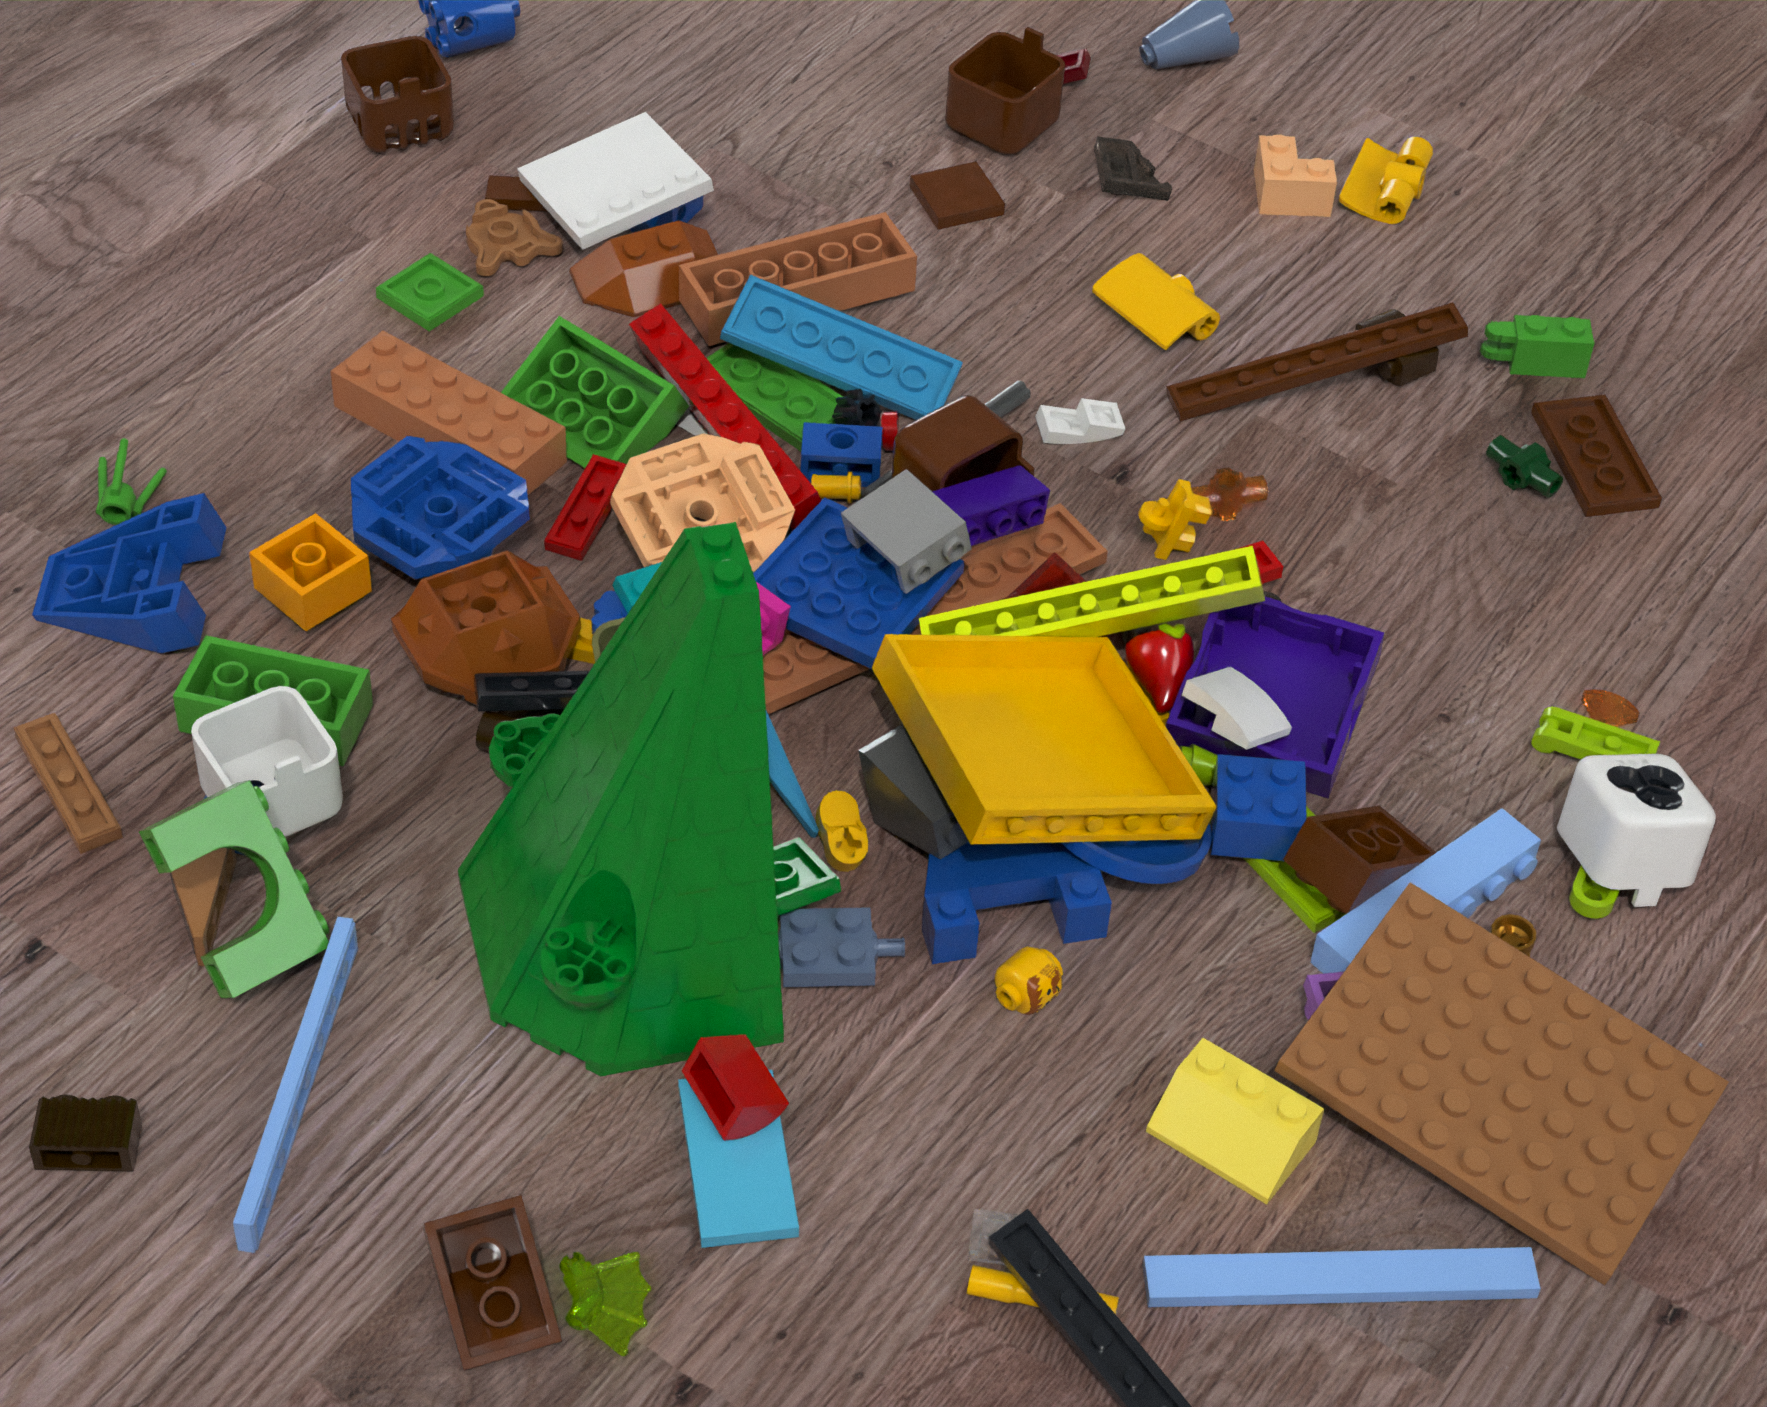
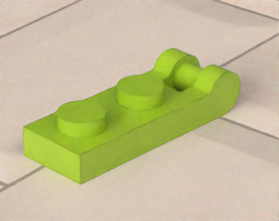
M1553 706L1544 709L1539 720L1540 727L1535 730L1531 739L1532 746L1541 753L1557 751L1578 759L1591 755L1656 754L1660 741Z

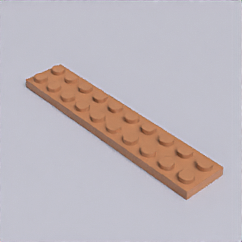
M1059 503L1046 509L1043 524L971 546L972 550L961 558L964 561L963 574L926 616L1044 591L1106 563L1108 551ZM920 623L909 635H921ZM785 628L782 642L763 656L766 711L768 714L773 713L870 668Z

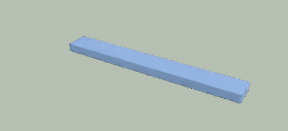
M337 917L233 1221L238 1251L255 1253L258 1250L358 950L356 925L352 918Z
M1531 1247L1144 1256L1142 1265L1148 1307L1538 1298L1541 1289Z

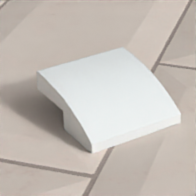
M1227 667L1186 681L1182 696L1216 714L1211 730L1247 750L1290 734L1292 726L1277 704L1257 684L1234 668Z

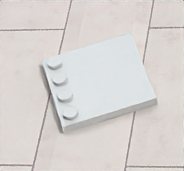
M646 112L517 168L520 181L582 250L714 191L712 179Z

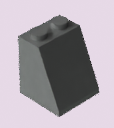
M903 724L858 750L875 824L939 859L944 858L969 842Z

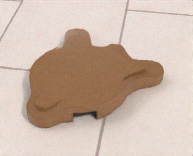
M484 199L476 203L472 224L466 227V243L470 251L477 256L475 263L476 273L481 276L494 275L502 262H514L517 266H525L537 255H559L563 251V241L560 237L542 230L539 227L538 221L528 211L522 209L523 216L509 213L507 205L499 204L492 199Z

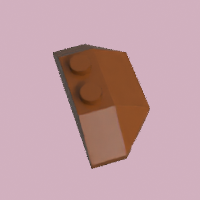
M678 220L609 239L573 265L569 273L584 304L591 306L595 304L609 311L637 317L645 314L660 303L665 309L680 305L679 265L716 256L718 253L707 230Z

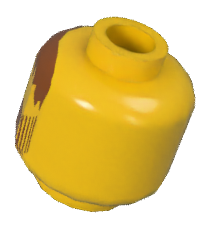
M1027 946L1018 950L996 970V996L999 1002L1006 1009L1016 1010L1025 1015H1031L1040 1011L1057 997L1062 989L1063 970L1060 962L1046 949Z

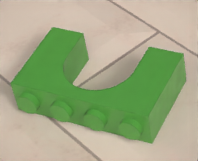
M250 780L235 783L139 831L159 873L172 872L216 849L228 848L241 852L250 858L263 876L266 900L263 912L256 924L243 935L201 956L220 998H235L322 952L327 949L329 943L326 937L329 934L327 922L318 910H313L306 896L309 893L308 883L298 869H293L286 855L289 852L288 842L279 828H273L266 814V811L269 810L267 799L258 786L253 787Z

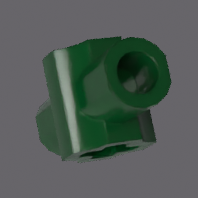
M1499 435L1492 440L1487 448L1486 456L1499 464L1498 472L1503 478V483L1512 490L1525 488L1529 485L1545 497L1550 498L1556 494L1563 483V477L1550 468L1551 461L1546 455L1545 448L1536 442L1531 445L1525 444L1520 448L1503 435Z

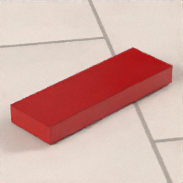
M595 454L592 455L544 540L545 550L583 561L612 509L610 504L611 496L627 464Z

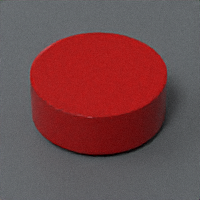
M898 411L884 412L881 416V427H883L882 444L885 451H893L895 437L900 431Z

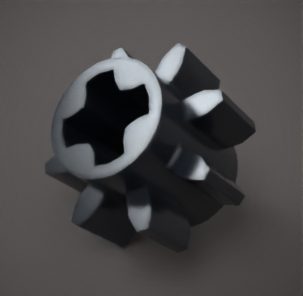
M861 389L848 390L847 396L835 399L837 405L832 418H834L836 424L877 426L882 410H880L878 403L874 400V394L863 395Z

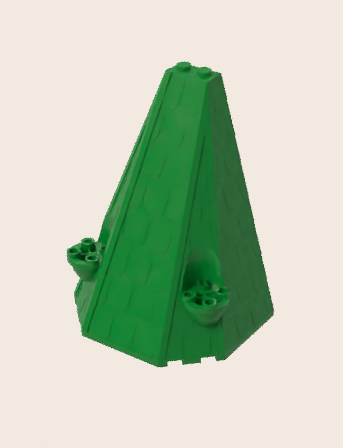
M736 522L706 527H690L683 530L561 715L547 714L543 717H526L514 721H503L495 726L494 736L489 746L490 767L497 778L503 781L511 790L458 868L459 885L490 1020L503 1027L510 1023L530 1033V1041L559 1056L565 1051L585 1061L586 1069L600 1077L687 1061L700 1037L746 1034L754 1048L784 1042L759 589Z

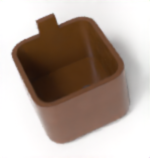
M1030 27L1025 28L1023 39L1006 32H994L987 35L949 66L945 114L947 125L952 130L999 153L1012 155L1020 152L1059 119L1065 62L1059 56L1044 50V34Z
M964 395L907 424L898 432L893 445L891 479L907 469L929 490L936 491L1019 465L1034 476L1035 468L1021 457L1022 435L976 397Z

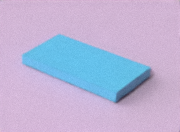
M678 1079L701 1248L799 1237V1224L780 1116L754 1134L740 1139L724 1141L687 1079Z

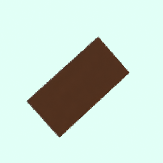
M1606 395L1533 403L1531 414L1585 517L1660 507L1662 497Z

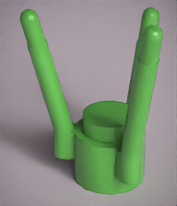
M122 438L120 441L113 481L109 487L107 484V460L105 457H100L98 460V505L96 513L104 521L113 525H118L131 519V517L141 514L143 506L167 472L165 468L161 467L136 500L132 487L122 482L128 448V440L126 438Z

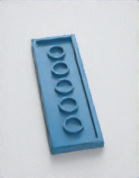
M753 275L749 276L720 335L721 340L847 392L848 390L861 389L863 395L874 394V400L879 405L893 411H898V413L915 420L945 405L963 364L962 361Z

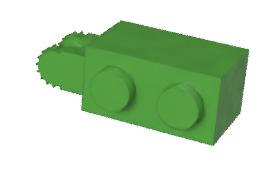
M1514 315L1513 322L1491 321L1485 327L1484 335L1488 339L1481 344L1480 353L1487 359L1508 361L1510 374L1585 378L1594 347L1590 319L1576 317L1562 318L1539 315Z

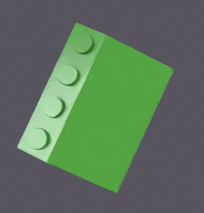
M558 316L501 392L566 427L567 459L583 469L586 468L593 454L627 464L631 457L646 453L667 437L689 407V404L673 384L561 316Z

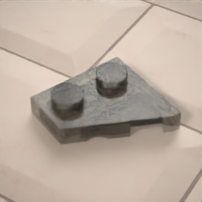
M1097 136L1094 152L1102 192L1113 195L1169 200L1172 186L1168 182L1160 183L1154 177L1156 168L1148 159L1141 155V151L1132 141Z

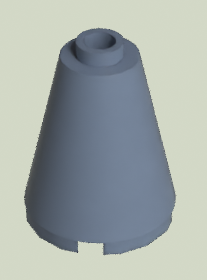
M1224 0L1192 1L1143 37L1139 52L1144 64L1147 66L1151 65L1153 69L1157 70L1229 58L1237 54L1239 50L1238 31L1231 34L1228 24L1234 21L1232 13Z

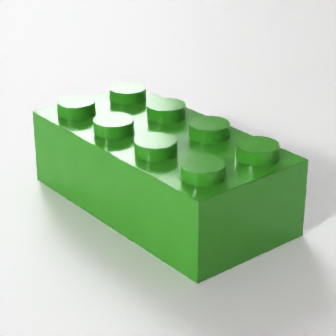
M206 635L173 694L178 729L180 732L191 734L192 726L196 720L208 713L277 686H288L296 689L302 695L337 747L339 766H344L373 706L370 670Z

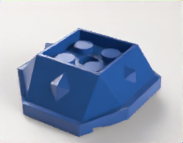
M406 436L351 477L354 542L415 580L480 560L482 557L491 556L498 544L530 520L526 479L466 444L446 441L425 442L424 438Z

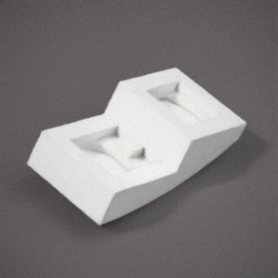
M1081 398L1076 410L1040 405L1035 416L1043 443L1077 444L1097 442L1121 436L1125 431L1117 403Z

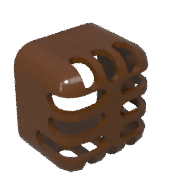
M408 36L354 47L342 54L341 64L346 107L354 123L357 125L365 145L376 153H386V149L389 148L402 150L406 149L408 144L425 145L430 139L442 141L452 133L454 114L451 77L429 39L422 36ZM391 82L394 97L382 99L380 94L381 84ZM370 86L374 100L367 98L361 88ZM431 115H438L436 118L427 121ZM416 119L418 123H409L408 121ZM388 125L392 126V128L385 130ZM440 126L439 132L428 134L427 130ZM395 137L399 139L395 142L386 143L387 138Z

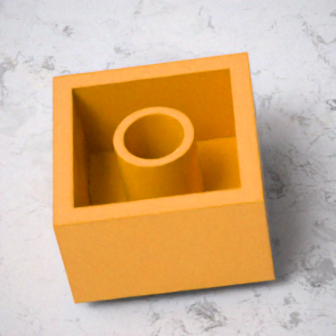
M316 513L249 552L254 588L305 631L310 630L372 592L368 555Z

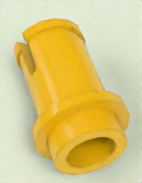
M848 472L847 476L812 475L811 484L818 491L821 499L824 497L827 499H847V503H852L853 500H860L861 476H853V472Z

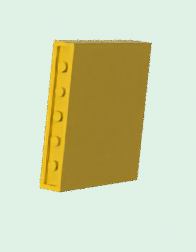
M884 635L872 670L971 845L1192 840L1202 838L1217 806L1108 637Z

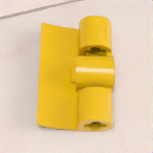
M1411 137L1403 143L1399 154L1366 138L1339 195V202L1349 209L1373 220L1387 224L1400 223L1405 219L1413 198L1419 199L1421 196L1426 169L1433 155L1431 144L1421 137Z
M1142 253L1134 254L1120 262L1102 276L1092 288V292L1164 350H1167L1185 332H1188L1200 341L1208 338L1216 330L1220 321L1219 313L1195 295L1191 282L1184 275L1176 274L1170 276Z

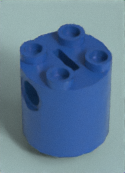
M418 0L420 9L427 16L429 27L425 28L426 38L432 42L434 47L438 48L441 56L447 58L513 40L515 36L514 17L520 16L518 0Z

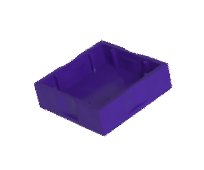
M1266 596L1263 602L1212 612L1209 614L1202 632L1199 653L1195 662L1186 672L1166 722V728L1178 747H1189L1191 744H1195L1217 755L1304 761L1306 792L1329 799L1380 660L1384 632L1328 615L1299 611L1279 600ZM1227 667L1234 668L1257 684L1277 704L1292 726L1290 734L1247 750L1211 730L1216 714L1182 696L1186 681Z

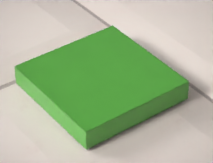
M432 253L424 256L376 287V298L429 332L484 296L483 285Z

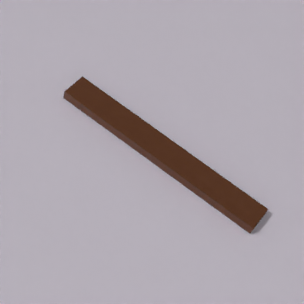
M1452 302L1166 386L1167 397L1179 421H1184L1468 337V326Z

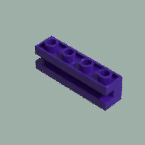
M1021 465L932 491L966 522L971 546L1043 524L1050 495V489Z

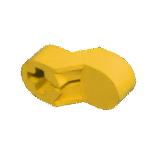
M836 790L829 792L823 797L816 810L815 819L819 829L818 835L823 841L825 857L832 868L838 871L849 872L860 866L868 852L867 831L860 820L856 800L845 791Z

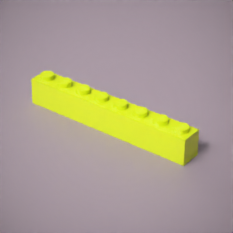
M1249 546L919 618L921 635L1099 637L1265 601L1254 548Z

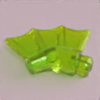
M573 1252L571 1259H569L568 1255L564 1256L560 1261L559 1269L564 1274L563 1282L572 1299V1305L565 1317L566 1322L576 1330L589 1329L620 1356H627L630 1338L641 1327H646L648 1321L644 1318L643 1302L651 1291V1286L640 1272L639 1252H631L592 1265L590 1261H585V1257L580 1252Z

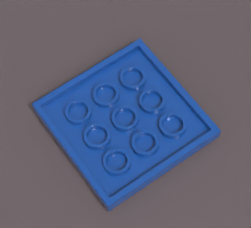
M824 497L753 574L757 583L791 606L786 629L872 669L884 635H909L919 624V618L925 617L963 574L964 561L959 559L952 562L933 575L927 582L920 584L905 594L900 588L896 569L868 542L857 549L848 541L841 517V512L846 510L847 507Z

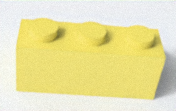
M1202 1038L1175 1071L1147 1125L1146 1132L1263 1203L1268 1204L1316 1143L1324 1108L1212 1042Z

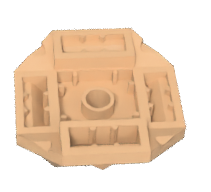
M700 434L631 457L612 493L610 501L644 567L663 562L685 528L736 522L754 573L785 540L795 513V508L760 445L748 442L740 444L723 437ZM694 517H699L706 521H698Z

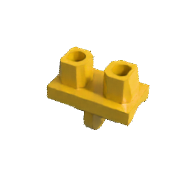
M1178 479L1167 499L1159 498L1157 502H1144L1138 511V516L1144 524L1143 531L1146 534H1150L1157 543V549L1154 552L1155 558L1167 560L1172 550L1189 552L1195 543L1196 534L1194 526L1187 525L1188 522L1206 524L1212 510L1209 498L1193 494L1190 481Z

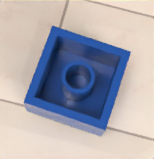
M1218 754L1211 788V798L1217 806L1211 818V855L1284 861L1286 853L1306 821L1305 762Z

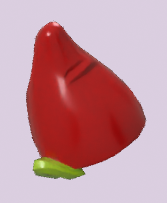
M1169 624L1158 625L1159 630L1138 635L1126 643L1125 646L1129 670L1153 698L1155 710L1160 714L1166 713L1173 707L1186 672L1193 664L1194 643L1190 635L1185 632L1184 624H1176L1174 626Z

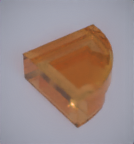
M1592 689L1584 690L1581 698L1590 717L1594 720L1615 727L1637 723L1640 712L1631 702L1620 695L1609 691Z

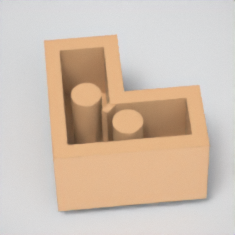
M1259 135L1254 165L1259 214L1331 217L1337 186L1334 160H1324L1321 158L1298 159L1295 137Z

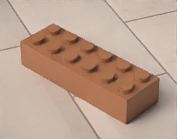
M883 212L679 265V301L707 345L711 346L726 342L720 339L721 331L750 275L835 310L842 311L915 291L917 255L887 213Z
M381 331L331 370L334 407L397 441H401L406 436L424 438L425 442L446 441L466 444L526 479L528 495L567 463L566 427L385 331Z

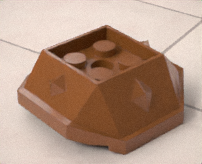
M508 550L421 579L407 604L391 618L393 633L423 682L445 692L464 695L466 701L476 705L475 674L564 671L566 659L573 649L581 629L579 613L548 567L534 566Z

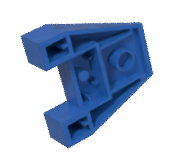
M205 493L168 501L50 555L32 616L36 621L157 653H166L197 646L200 644L206 614L184 581H179L183 564L209 560L220 556L227 527Z
M968 842L942 859L929 853L921 930L931 963L937 964L976 958L980 924L976 910L1048 899L1063 944L1107 937L1112 902L1100 869L1080 859L1062 843L971 845Z

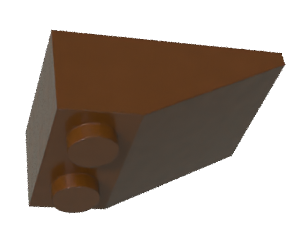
M1378 805L1307 817L1283 860L1296 870L1295 875L1302 882L1314 886L1324 894L1332 908L1347 914L1437 852Z
M522 1195L424 1223L425 1239L463 1371L562 1342Z

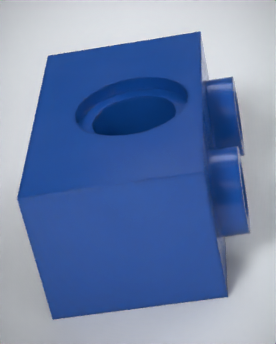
M804 422L800 471L810 483L813 474L847 476L848 472H853V476H861V487L869 486L880 478L883 427Z

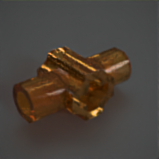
M1229 467L1217 469L1216 474L1210 478L1209 484L1191 487L1193 494L1209 498L1212 510L1211 516L1218 517L1222 521L1236 519L1238 512L1242 511L1244 504L1266 501L1268 497V486L1263 475L1245 478L1242 472L1233 471Z

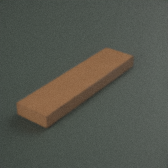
M56 713L14 727L15 737L80 854L123 838L120 825Z

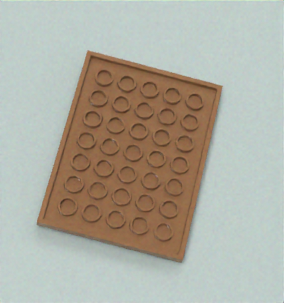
M1411 882L1280 1058L1274 1070L1604 1286L1613 1275L1729 1081Z

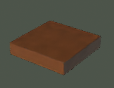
M977 161L910 176V188L937 230L1004 215L1005 202Z

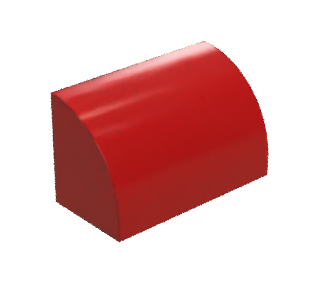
M746 1034L700 1037L681 1070L724 1141L740 1139L760 1131L779 1117L789 1105L788 1100Z

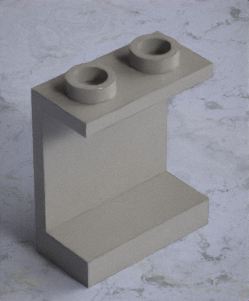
M907 469L841 512L848 541L857 549L868 542L896 569L900 588L905 594L920 584L927 582L933 575L952 562L961 559L964 554L972 550L966 522Z

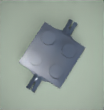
M870 907L795 909L780 915L778 940L783 987L875 986V965L878 957H905L904 937L877 939V935L872 928Z

